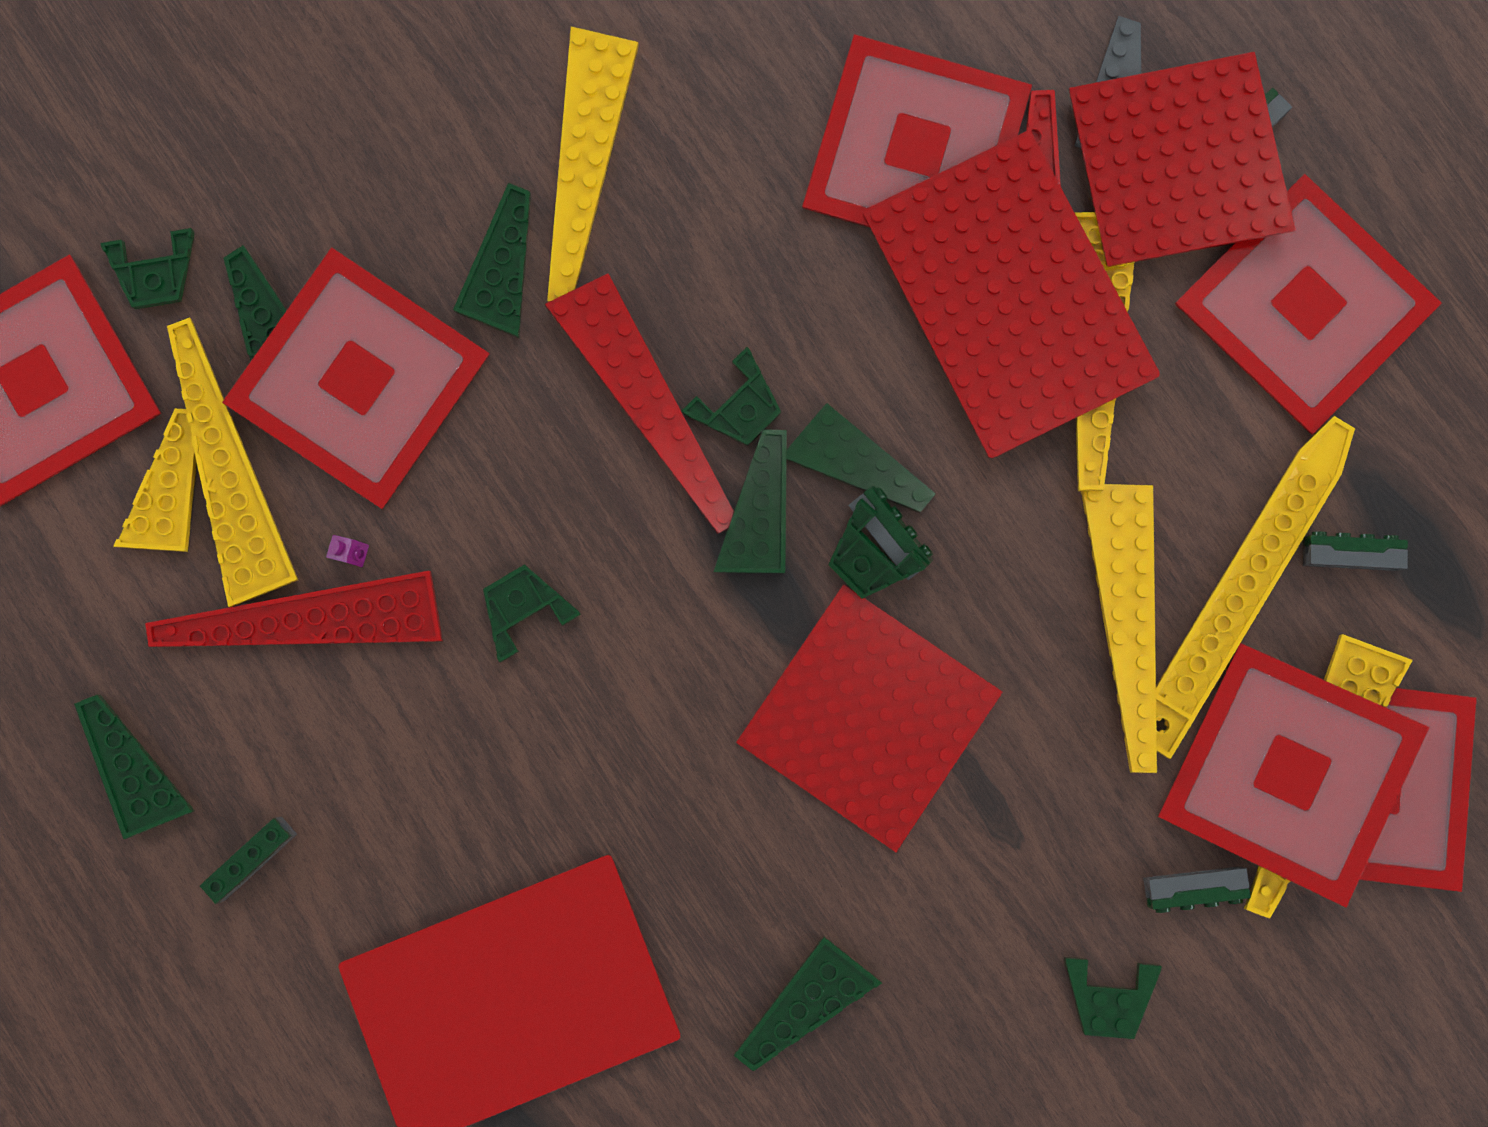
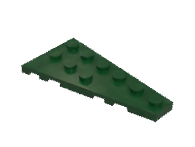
M242 245L223 259L229 282L232 286L247 354L251 361L287 309L246 247Z
M828 403L824 405L787 449L786 460L788 461L790 460L805 468H810L825 476L865 491L872 486L880 487L887 495L888 500L919 513L936 494Z
M762 430L713 572L785 573L787 430Z
M823 936L734 1053V1056L752 1071H755L785 1048L799 1041L804 1035L812 1032L843 1011L848 1005L862 998L867 992L881 985L882 981Z

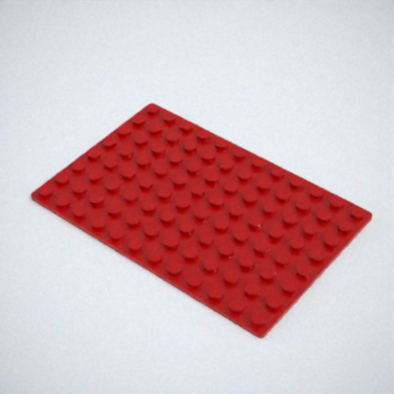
M1025 131L864 210L863 215L989 458L993 459L1159 377L1160 372L1032 132Z
M605 855L342 961L338 966L397 1127H466L675 1042L681 1036L611 855Z

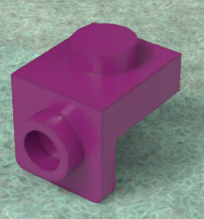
M333 535L326 558L363 567L369 545Z

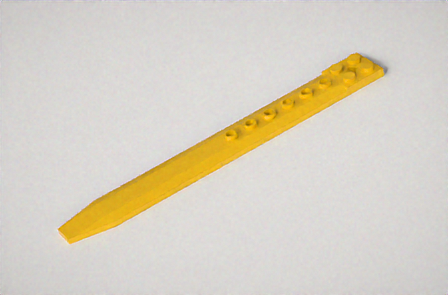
M1336 416L1332 417L1298 450L1156 685V721L1164 719V725L1167 727L1166 730H1160L1159 732L1156 730L1157 752L1168 759L1172 758L1342 475L1355 428Z

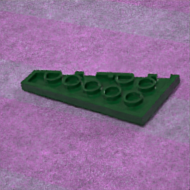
M508 183L453 311L519 338L531 193L526 189Z
M95 695L74 704L123 839H128L195 811L101 695Z

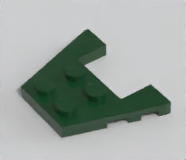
M192 228L170 231L173 255L129 263L123 240L101 243V248L106 253L109 263L115 271L132 308L136 310L182 302L195 235Z
M746 347L732 361V364L748 381L715 413L697 396L682 410V413L749 446L762 433V430H765L781 414V410L765 382L750 349Z
M863 498L857 502L853 515L847 523L846 530L842 538H840L828 564L861 599L920 572L928 566L914 550L895 566L861 531L878 514Z
M525 564L483 589L499 663L519 652L507 630L548 605L551 606L562 626L581 615L575 607Z
M1064 957L1083 1034L1135 1039L1162 966L1137 963L1135 989L1087 985V959Z

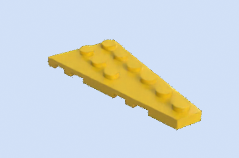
M174 409L163 434V441L159 450L156 449L153 456L155 459L150 470H147L132 503L134 506L128 519H125L122 533L119 539H116L113 547L188 552L197 462L186 409Z

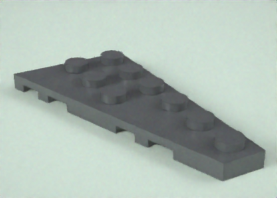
M1118 16L1096 82L1141 74V23ZM1077 136L1074 146L1081 148L1079 136Z

